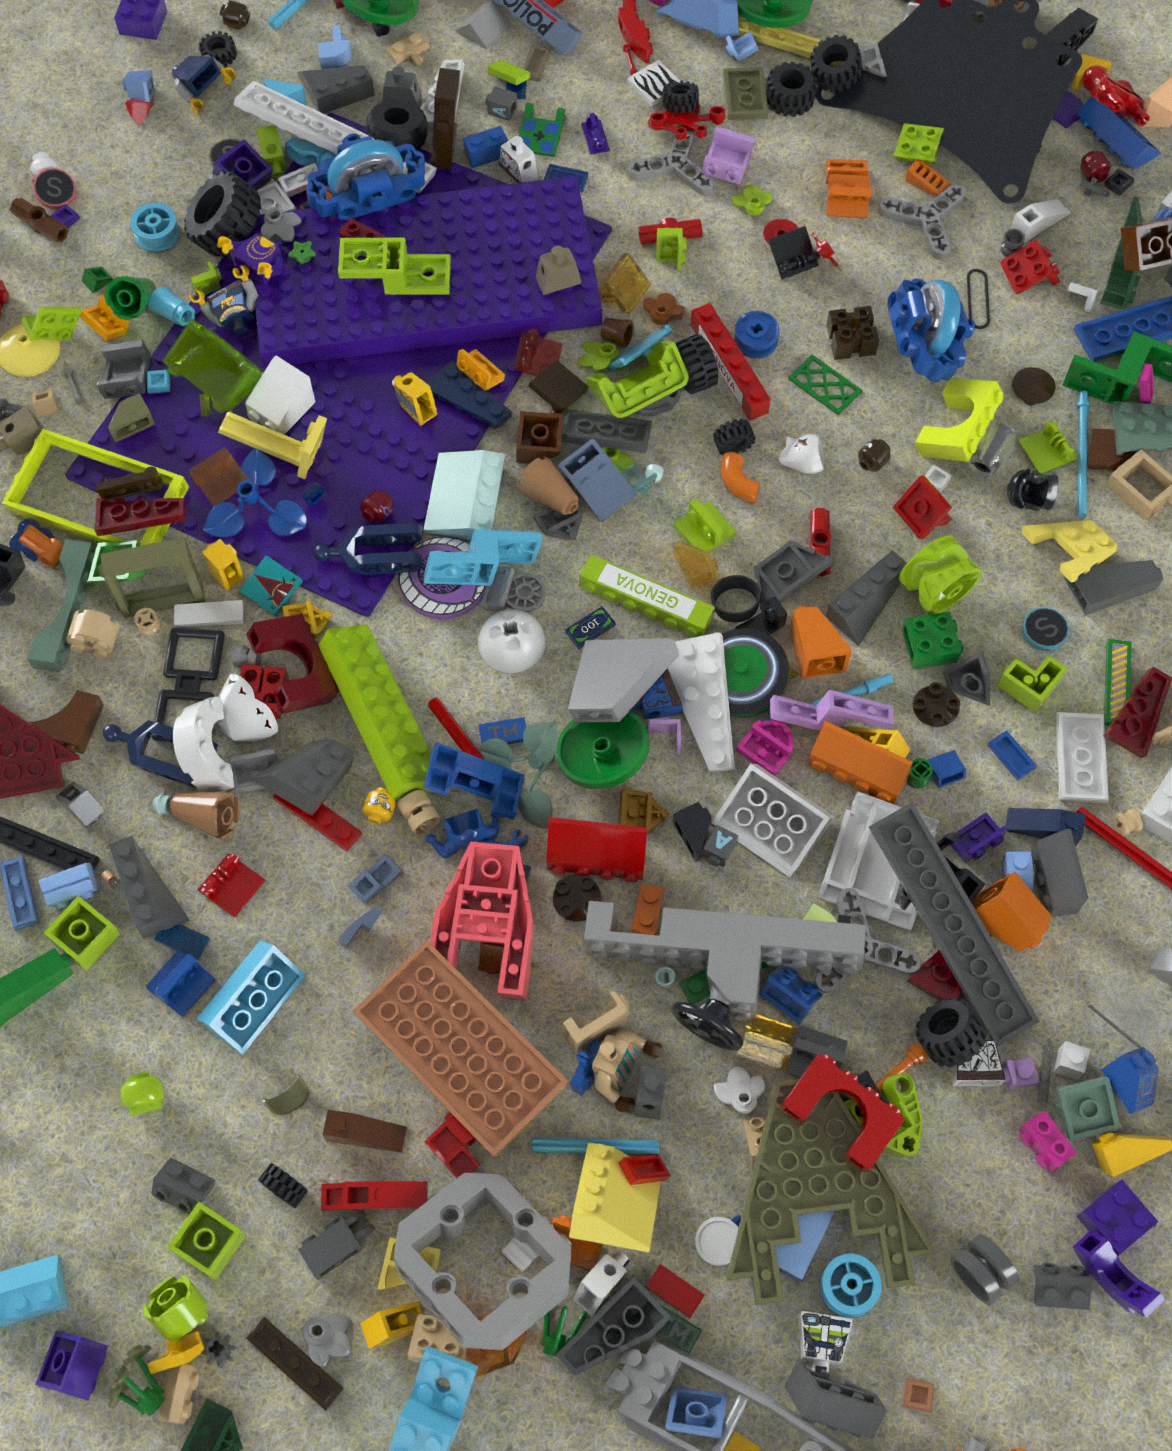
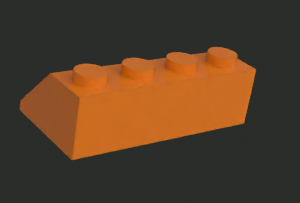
M827 721L824 722L809 758V765L816 771L832 775L839 782H846L862 793L871 792L876 795V798L891 802L892 804L896 803L906 785L913 763Z

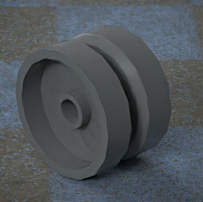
M978 1234L968 1243L969 1251L961 1249L950 1260L955 1272L969 1290L979 1300L990 1306L1002 1296L1001 1288L1009 1290L1020 1279L1014 1265L1005 1253L991 1239L983 1234Z

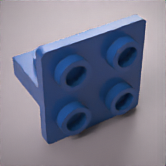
M177 950L146 985V988L177 1014L184 1017L215 982V978L202 968L189 953L186 955L181 950Z
M782 965L767 977L768 981L759 995L797 1024H801L823 994L819 992V988L815 984L800 978L795 969Z

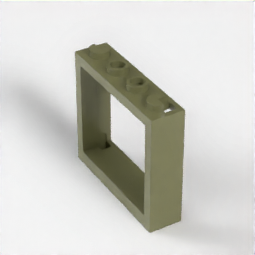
M185 537L100 554L102 562L98 567L101 578L104 577L106 589H109L111 599L115 600L117 611L121 610L124 618L135 616L136 612L142 608H151L156 612L174 608L176 604L206 602L203 582ZM180 563L188 583L125 596L116 575Z

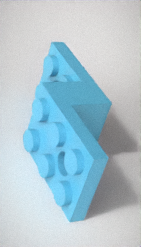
M474 530L468 552L430 551L424 572V584L492 586L499 563H535L542 543V532Z
M427 1346L410 1398L399 1415L389 1451H449L456 1438L478 1366ZM438 1378H446L450 1383V1387L441 1386Z

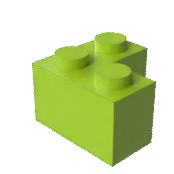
M1049 655L1036 671L1015 658L1002 674L997 686L1036 713L1060 684L1068 668Z

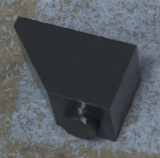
M699 801L673 814V824L695 862L700 860L709 832L710 820H712L706 807L702 808Z

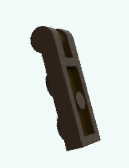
M148 467L141 473L128 474L123 477L95 483L97 493L105 501L159 490L164 486V482L155 467Z

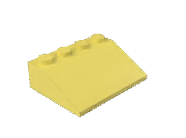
M588 1142L572 1213L569 1238L650 1252L661 1182L630 1185L618 1164L623 1157L630 1156L615 1147Z

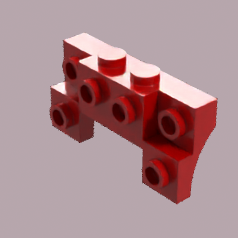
M448 1112L445 1116L446 1121L424 1142L457 1179L463 1173H473L480 1166V1163L467 1150L477 1139Z

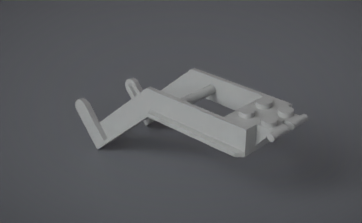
M653 1341L647 1355L633 1347L621 1352L617 1362L624 1366L622 1372L613 1368L601 1390L609 1395L611 1389L623 1395L624 1399L617 1411L624 1416L626 1426L669 1451H701L651 1423L680 1365L738 1395L723 1425L722 1436L716 1439L711 1451H724L748 1401L774 1414L830 1451H855L816 1425L806 1422L800 1415L777 1400L670 1344L664 1346Z

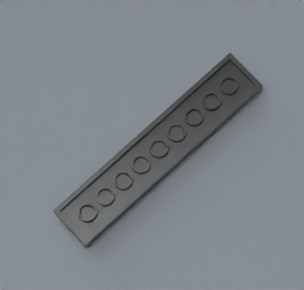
M909 803L869 826L870 831L966 998L987 1029L985 1031L989 1038L995 1040L998 1047L1040 1022L914 803Z

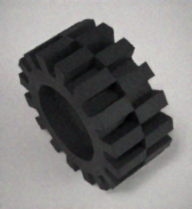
M213 31L212 35L206 34V38H201L202 42H199L201 56L210 55L224 65V67H228L227 63L231 65L233 60H236L235 42L231 35L228 36V33L224 32L222 35V31H218V34H215V31ZM216 48H224L223 50H221V51H219V52H213V51H212V50H214V49H216Z
M674 81L673 84L668 83L667 86H664L663 107L666 110L669 109L670 112L675 110V113L679 111L685 113V110L690 112L692 109H696V106L698 107L699 88L695 83L690 84V81H686V83L680 81V83H677V81Z
M742 418L738 421L733 419L731 423L727 421L726 425H720V429H716L715 433H713V439L720 455H724L726 452L739 454L742 451L744 453L746 448L750 449L752 447L751 444H754L756 440L750 422Z
M273 1163L269 1164L258 1179L269 1191L293 1208L298 1206L308 1192L307 1188Z

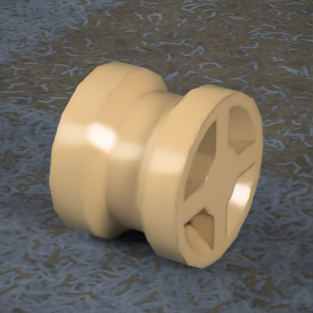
M142 608L136 612L134 622L141 634L150 636L159 631L160 621L153 609Z
M1134 808L1128 809L1124 814L1116 813L1113 816L1114 825L1118 833L1123 837L1129 835L1131 831L1138 832L1143 829L1141 816Z

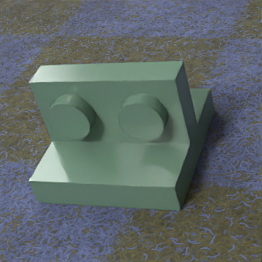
M1104 1076L1056 1088L1059 1101L1053 1102L1056 1114L1063 1118L1067 1138L1070 1141L1120 1129L1108 1077Z

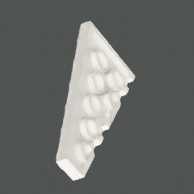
M714 633L676 641L675 644L679 650V656L668 667V670L682 703L683 712L706 765L712 773L733 770L735 765L723 636L721 633Z

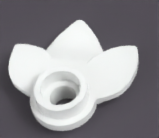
M734 1066L729 1071L728 1082L714 1084V1091L722 1103L731 1104L741 1114H748L756 1108L757 1098L764 1093L765 1082L762 1076L750 1078L745 1069ZM741 1098L749 1099L747 1102L740 1101Z

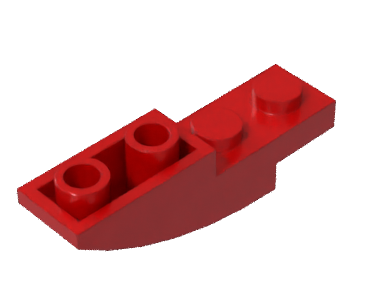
M623 0V7H618V24L627 45H630L632 52L644 63H649L650 55H653L652 42H648L650 40L649 28H646L644 20H639V15L635 14L637 11L636 0Z
M427 1181L322 1184L321 1211L418 1209L428 1201Z

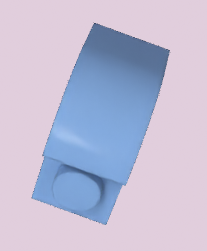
M340 26L332 27V42L318 43L321 69L345 67L351 60L350 41L346 40L345 34H341Z

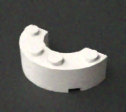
M211 697L184 708L181 716L176 718L173 729L174 750L184 774L189 773L194 780L192 784L203 792L226 791L234 788L231 764L224 762L218 756L212 743L213 725L224 720L221 697Z

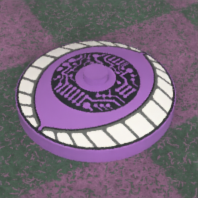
M440 536L424 540L410 550L422 555V568L416 572L398 573V583L403 599L414 611L429 618L451 619L466 614L480 603L486 586L424 584V572L430 551L468 552L469 542L456 537Z

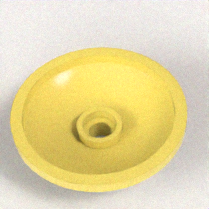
M23 324L10 328L0 338V366L14 376L30 377L41 374L56 362L60 353L59 340H30Z

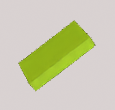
M499 60L487 66L489 74L514 85L530 79L529 71L504 60Z

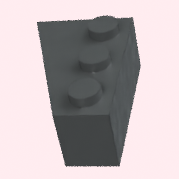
M798 1358L785 1384V1388L797 1407L801 1418L811 1424L817 1422L835 1431L841 1429L848 1431L856 1437L865 1436L873 1439L887 1412L878 1395L845 1380L844 1384L838 1383L830 1379V1373L823 1369L820 1374L806 1367L807 1363Z

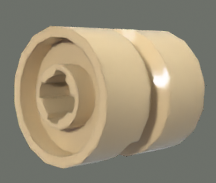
M424 790L413 791L403 797L398 803L399 810L404 818L408 819V825L415 835L428 832L441 821V817L435 807L430 806L431 801Z

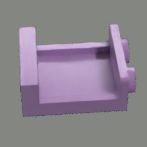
M717 126L708 154L705 156L701 173L740 185L752 153L755 138Z

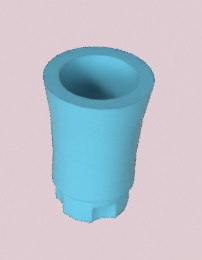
M159 287L151 294L149 308L152 313L163 316L182 326L190 325L194 321L195 310L187 302L175 295L168 287Z

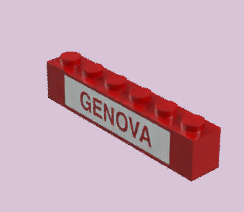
M708 303L691 310L690 325L695 334L702 335L710 345L719 373L748 420L751 421L768 414L771 400L712 304Z

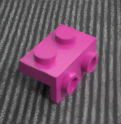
M1046 1111L1040 1112L1018 1129L1022 1143L1027 1148L1031 1147L1037 1155L1035 1159L1038 1165L1043 1170L1047 1169L1049 1173L1076 1155V1151Z

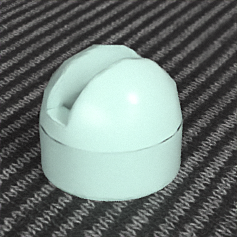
M656 464L648 465L645 472L646 479L649 482L651 480H654V483L659 482L662 479L664 469Z
M662 967L657 971L655 978L661 987L670 988L676 983V974L670 967ZM665 973H669V981H670V982L667 983V984H666Z

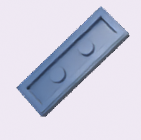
M20 856L1 862L0 871L13 929L17 931L39 924L25 858Z

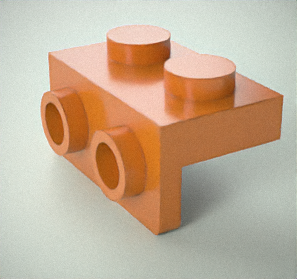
M826 159V184H828L830 174L868 176L867 160Z

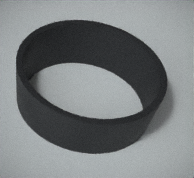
M731 575L715 583L710 597L712 605L715 607V613L721 619L737 623L746 621L756 614L760 603L761 591L758 584L751 578L742 575ZM736 588L749 591L756 599V603L750 609L739 613L726 612L716 605L718 597L723 592Z

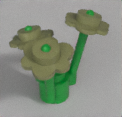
M137 1345L132 1347L126 1354L128 1358L123 1361L124 1365L114 1370L111 1376L113 1382L110 1384L112 1389L108 1395V1399H110L108 1407L114 1409L119 1400H122L136 1408L142 1415L146 1413L150 1417L164 1403L166 1399L162 1394L165 1391L158 1385L153 1375L150 1374L142 1358L152 1349L151 1346L145 1345L142 1347ZM135 1361L139 1364L153 1389L147 1386L142 1390L127 1376L133 1369ZM128 1386L138 1395L137 1401L125 1395V1390Z

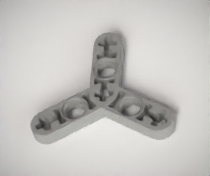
M686 128L688 132L685 140H677L674 137L668 154L634 160L628 165V176L632 180H643L675 174L700 195H710L714 190V179L709 175L702 174V169L688 159L695 138V131ZM678 145H684L686 146V149L679 150L676 147ZM659 164L662 167L660 169H653L651 166ZM691 171L694 172L696 175L693 177H688L685 173Z
M952 185L926 206L886 197L880 201L878 212L885 218L920 226L932 257L943 260L948 257L951 246L941 220L962 204L966 190L961 185ZM937 204H945L947 208L940 209L937 207ZM910 210L913 214L905 215L903 211ZM937 231L940 235L932 236L929 232Z
M852 888L843 889L837 896L839 914L846 915L845 912L850 910L849 904L842 901L846 894H848L849 897H854L855 899L851 903L852 911L856 908L858 909V912H852L848 915L858 918L861 921V925H866V947L864 948L866 953H864L863 961L903 974L916 972L921 965L919 955L911 950L872 939L859 893ZM885 948L891 952L890 961L883 962L879 959L878 952L880 949ZM897 952L900 953L898 957L900 959L905 960L908 957H911V962L915 963V966L909 967V969H907L906 963L901 961H898L896 965H893L897 958ZM832 968L837 975L830 980L831 987L828 985L823 987L820 984L822 982L820 976L827 977L832 970H820L814 978V984L819 988L820 992L828 993L834 990L851 973Z

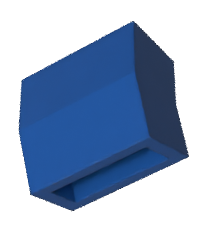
M955 750L927 760L932 765L933 772L931 776L938 788L966 778V768Z

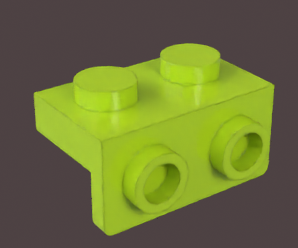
M657 228L656 261H677V271H681L682 263H686L687 237H683L682 228Z

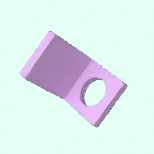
M669 717L649 719L648 733H676L677 754H680L681 719H671Z

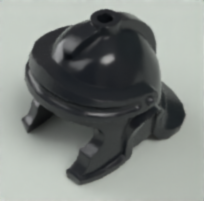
M1029 468L1020 470L1007 484L1006 489L1009 502L1020 509L1026 506V509L1039 511L1040 508L1051 510L1056 500L1059 480L1055 474L1044 475L1035 470L1031 473Z

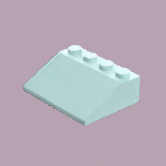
M486 450L439 453L423 532L471 541L474 530H492L505 454Z

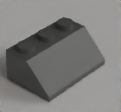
M1065 829L1036 841L1032 850H1030L1032 864H1035L1037 869L1035 875L1036 884L1038 887H1041L1043 893L1041 903L1052 917L1077 914L1089 898L1071 829Z

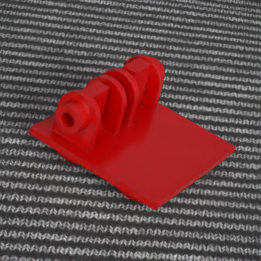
M228 853L197 891L235 918L264 884L266 879L239 861L240 858L237 855Z

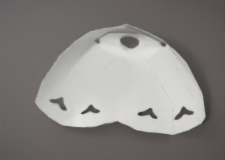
M230 674L218 696L222 699L224 720L216 722V724L232 741H259L270 738L278 732L277 722L272 711L265 703L255 699L253 689L246 680L236 674ZM241 687L243 688V692H245L246 695L239 693ZM257 708H259L260 712H263L264 714L257 715ZM267 719L269 721L271 729L269 727H265Z

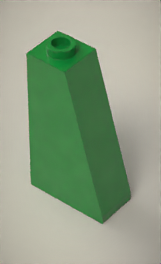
M54 948L0 978V1026L74 974L70 969L73 963L65 952L60 955Z

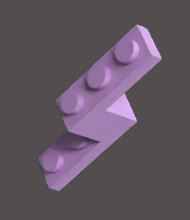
M828 690L817 706L773 695L770 699L771 719L817 731L821 730L825 721L841 728L847 719L887 730L894 726L893 706L833 690Z

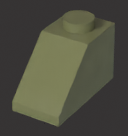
M140 393L119 402L108 427L115 443L155 425L152 415Z

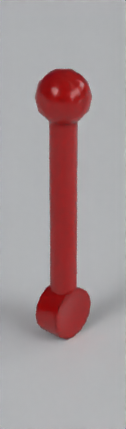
M624 45L623 51L627 55L631 68L630 75L632 76L638 71L633 65L630 45Z

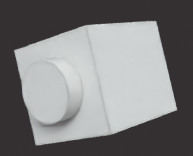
M1065 1041L1058 1050L1053 1072L1079 1080L1085 1073L1090 1049Z

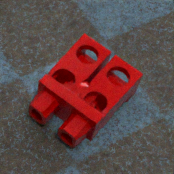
M242 664L240 676L252 687L255 699L265 703L270 708L276 721L277 718L281 719L282 713L273 693L281 682L289 681L287 669L265 666L264 671L263 666ZM241 687L239 693L246 695V693L243 692V688ZM257 708V715L264 714L263 712H260L259 708ZM267 719L265 727H269L271 729V726L269 725V721Z

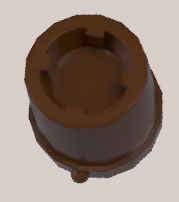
M606 318L601 327V338L626 348L632 339L633 321Z

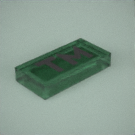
M662 1306L672 1318L655 1335L690 1354L702 1329Z

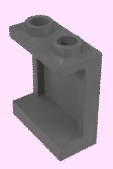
M136 340L102 345L101 353L106 359L103 381L97 382L96 386L104 399L133 396L139 393L145 394L151 353L144 341Z

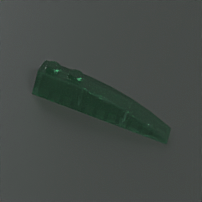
M1134 196L1124 227L1142 223L1138 197ZM1121 237L1100 304L1125 310L1128 303H1133L1136 291L1132 290L1133 287L1137 288L1141 275H1137L1138 271H1125Z

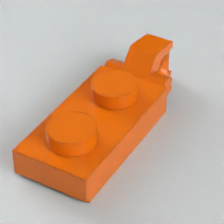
M640 884L632 933L656 935L664 887Z

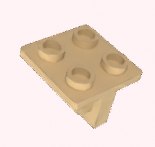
M417 1315L408 1351L409 1360L421 1363L424 1351L429 1346L466 1361V1348L457 1341L436 1316Z

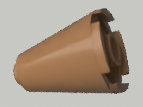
M544 457L543 460L537 458L526 467L521 474L524 477L522 483L518 481L517 484L518 491L522 495L563 515L572 514L577 509V495L551 460L547 457Z
M230 791L178 793L170 802V810L174 817L218 839H226L234 831L230 829L233 821L238 823L240 801L238 797H234L235 793Z

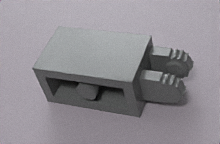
M364 1210L356 1213L346 1221L344 1219L340 1221L338 1219L333 1220L324 1227L325 1231L317 1237L312 1235L301 1243L302 1247L298 1251L317 1280L362 1250L359 1242L374 1232L375 1227L373 1224L367 1225L354 1235L350 1228L364 1220L366 1217Z

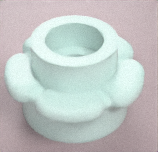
M163 792L155 797L153 809L159 816L171 813L170 802L172 796L166 795Z

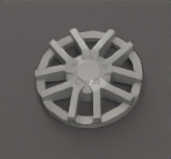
M520 573L513 576L512 582L515 587H511L509 592H515V594L507 597V605L512 609L524 612L539 608L546 595L542 580L530 573ZM521 578L523 583L518 584L516 579ZM525 578H531L533 580H531L529 583H526ZM536 582L539 584L537 587L532 588V585ZM542 590V596L536 592ZM535 597L540 600L535 602L532 598ZM516 599L515 604L510 602V600ZM520 601L524 602L523 607H518ZM527 602L532 604V606L527 607Z

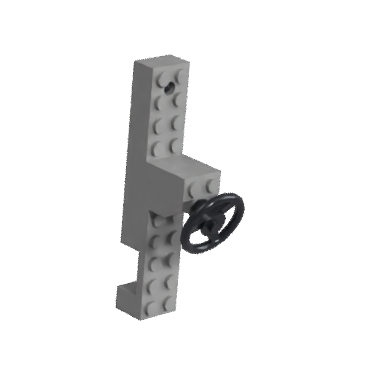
M589 901L584 941L588 955H591L593 958L602 960L607 957H613L623 962L635 959L641 960V962L646 964H655L657 961L666 962L670 966L689 964L691 967L699 969L708 966L707 979L710 999L699 1007L686 1002H676L671 1007V1012L680 1024L696 1036L717 1047L730 1051L740 1050L743 1046V1040L731 1027L729 1014L740 1021L757 1019L762 962L772 966H780L781 963L792 964L795 968L815 966L825 971L837 968L848 973H855L857 970L862 971L866 925L851 924V916L838 915L837 923L663 907L660 936L616 932L618 919L614 903Z

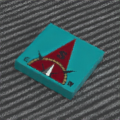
M266 555L239 592L277 617L282 611V606L287 604L303 580Z

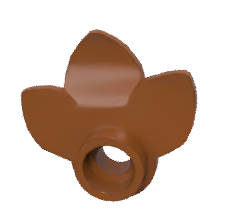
M662 293L657 299L645 298L643 303L644 309L651 313L652 321L658 325L667 324L671 317H679L685 310L684 306L675 304V297L670 293Z

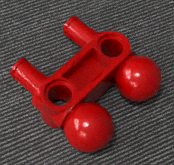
M1094 65L1085 70L1082 76L1083 86L1086 90L1090 91V94L1096 100L1111 108L1114 112H1118L1129 119L1134 118L1139 126L1147 124L1143 118L1149 122L1150 116L1143 110L1144 100L1133 91V87L1128 81L1113 80L1108 77L1106 69L1102 66Z

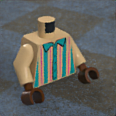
M628 1030L621 1031L615 1036L606 1035L592 1063L596 1089L609 1101L615 1102L617 1111L631 1113L627 1109V1104H636L633 1098L621 1097L620 1094L641 1053L640 1050L643 1049L645 1055L658 1058L659 1056L654 1055L653 1049L655 1046L662 1048L660 1043L651 1040L646 1041L645 1038Z

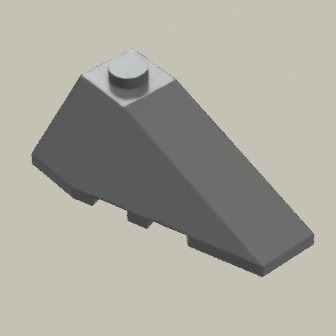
M633 1277L556 1356L575 1376L653 1337L672 1317L636 1277Z

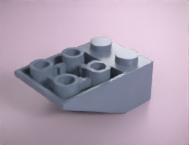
M594 438L590 439L558 465L564 476L601 522L637 495Z

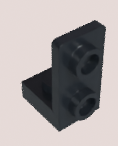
M776 596L767 600L764 612L741 623L735 629H755L769 635L785 626L788 613Z

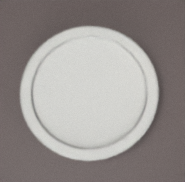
M713 1217L703 1222L697 1230L695 1237V1246L700 1257L705 1262L715 1266L729 1264L738 1231L737 1225L724 1217Z

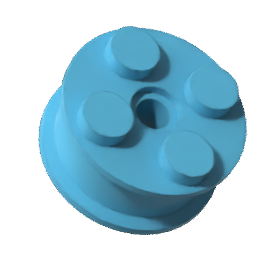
M163 203L145 204L139 207L131 217L130 225L134 232L135 240L144 250L151 252L164 251L174 246L180 236V228L176 222L175 212Z
M843 1254L834 1258L825 1268L820 1278V1294L825 1305L833 1313L841 1317L856 1318L864 1315L877 1303L881 1294L882 1284L878 1270L871 1261L861 1255ZM847 1282H852L854 1289L848 1288Z

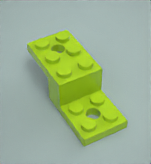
M340 238L339 278H383L385 295L450 294V254H407L405 238ZM359 256L367 257L366 259L361 261L357 260ZM426 272L434 273L430 277L424 276V273Z

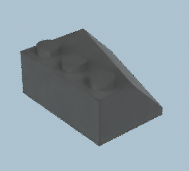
M365 65L297 72L316 110L322 114L375 96L373 81Z
M334 739L312 741L252 777V781L308 814L313 815L351 768L354 751Z

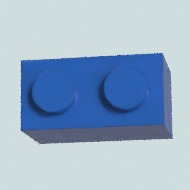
M501 125L463 138L464 153L471 168L473 169L499 160L500 147L508 142V138Z

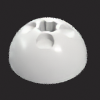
M506 609L493 614L483 624L478 636V649L482 659L493 669L505 673L522 672L534 666L542 657L546 645L545 634L540 623L532 615L517 609Z

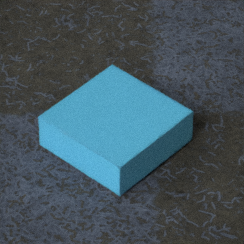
M169 370L147 371V390L149 394L170 392Z

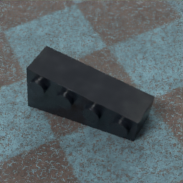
M1077 8L1045 35L1077 51L1094 33L1099 18L1081 8ZM1061 54L1057 57L1056 63L1059 66H1064L1070 57L1066 54Z

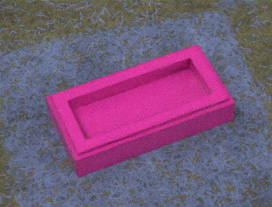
M1145 363L1139 379L1140 403L1151 404L1154 394L1152 364Z

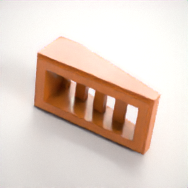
M915 160L906 174L905 181L935 197L951 186L948 180L922 160Z

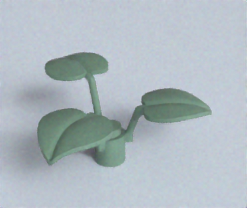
M555 721L533 723L525 728L523 741L525 747L532 751L527 755L511 758L512 749L510 745L500 739L486 740L479 747L480 753L486 761L511 769L510 762L515 763L528 759L529 765L539 770L527 788L528 793L520 795L518 807L526 821L543 829H548L549 817L553 815L552 802L545 792L538 789L533 791V787L542 773L546 771L545 766L555 760L558 740L557 724Z

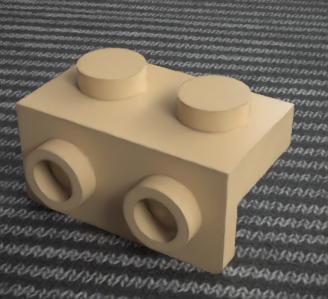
M183 1364L169 1369L163 1394L166 1400L161 1405L158 1417L160 1422L186 1425V1420L190 1418L192 1412V1393L198 1384V1368Z

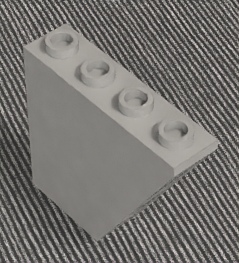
M673 638L585 640L568 707L574 721L620 722L679 656V650Z

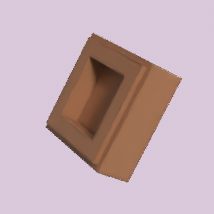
M907 1378L903 1407L930 1413L934 1384Z

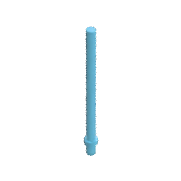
M1081 391L1079 392V402H1077V409H1079L1077 516L1086 517L1087 432L1090 402L1088 401V392Z

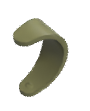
M300 1074L297 1075L298 1080L287 1091L274 1098H264L262 1100L270 1112L276 1115L289 1114L307 1101L309 1088Z

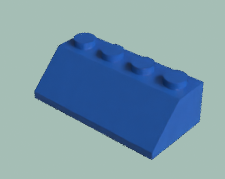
M1093 96L1077 112L1082 118L1080 122L1087 129L1091 127L1095 131L1093 135L1101 142L1104 140L1108 144L1106 148L1115 155L1117 153L1121 156L1119 161L1127 168L1132 166L1137 169L1161 154L1122 114L1114 112Z

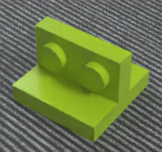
M697 498L689 502L688 514L674 522V528L699 558L736 536V531L710 500L702 505Z

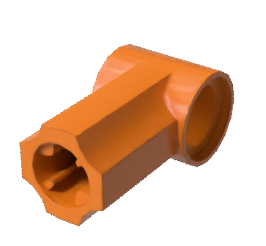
M30 524L18 541L37 554L38 559L42 563L55 568L60 562L59 557L64 544L56 539L48 538Z

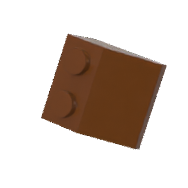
M520 411L516 463L530 464L537 458L541 460L544 457L551 459L560 455L564 414Z

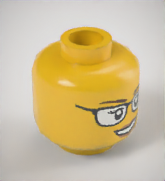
M377 787L376 790H371L367 794L362 811L367 816V821L380 825L381 822H388L392 819L397 801L392 799L387 789Z

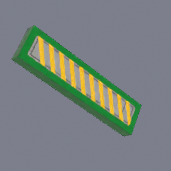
M1108 639L1106 643L1104 725L1110 726L1130 696L1131 641Z

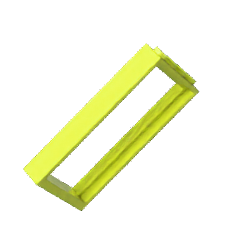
M42 429L34 440L30 453L26 455L20 471L15 475L11 488L5 493L2 504L12 514L96 544L126 541L112 535L97 537L92 528L23 505L20 502L51 445L134 474L144 472L146 468L154 466ZM155 467L164 484L169 485L163 498H184L189 488L185 478ZM170 524L148 527L140 542V546L161 542Z

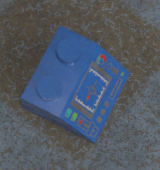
M1145 1047L1127 1052L1101 1069L1104 1076L1110 1079L1112 1088L1130 1115L1154 1104L1159 1068L1155 1064V1057Z

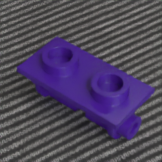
M589 113L586 122L581 123L590 155L610 151L601 119L598 120L597 115Z

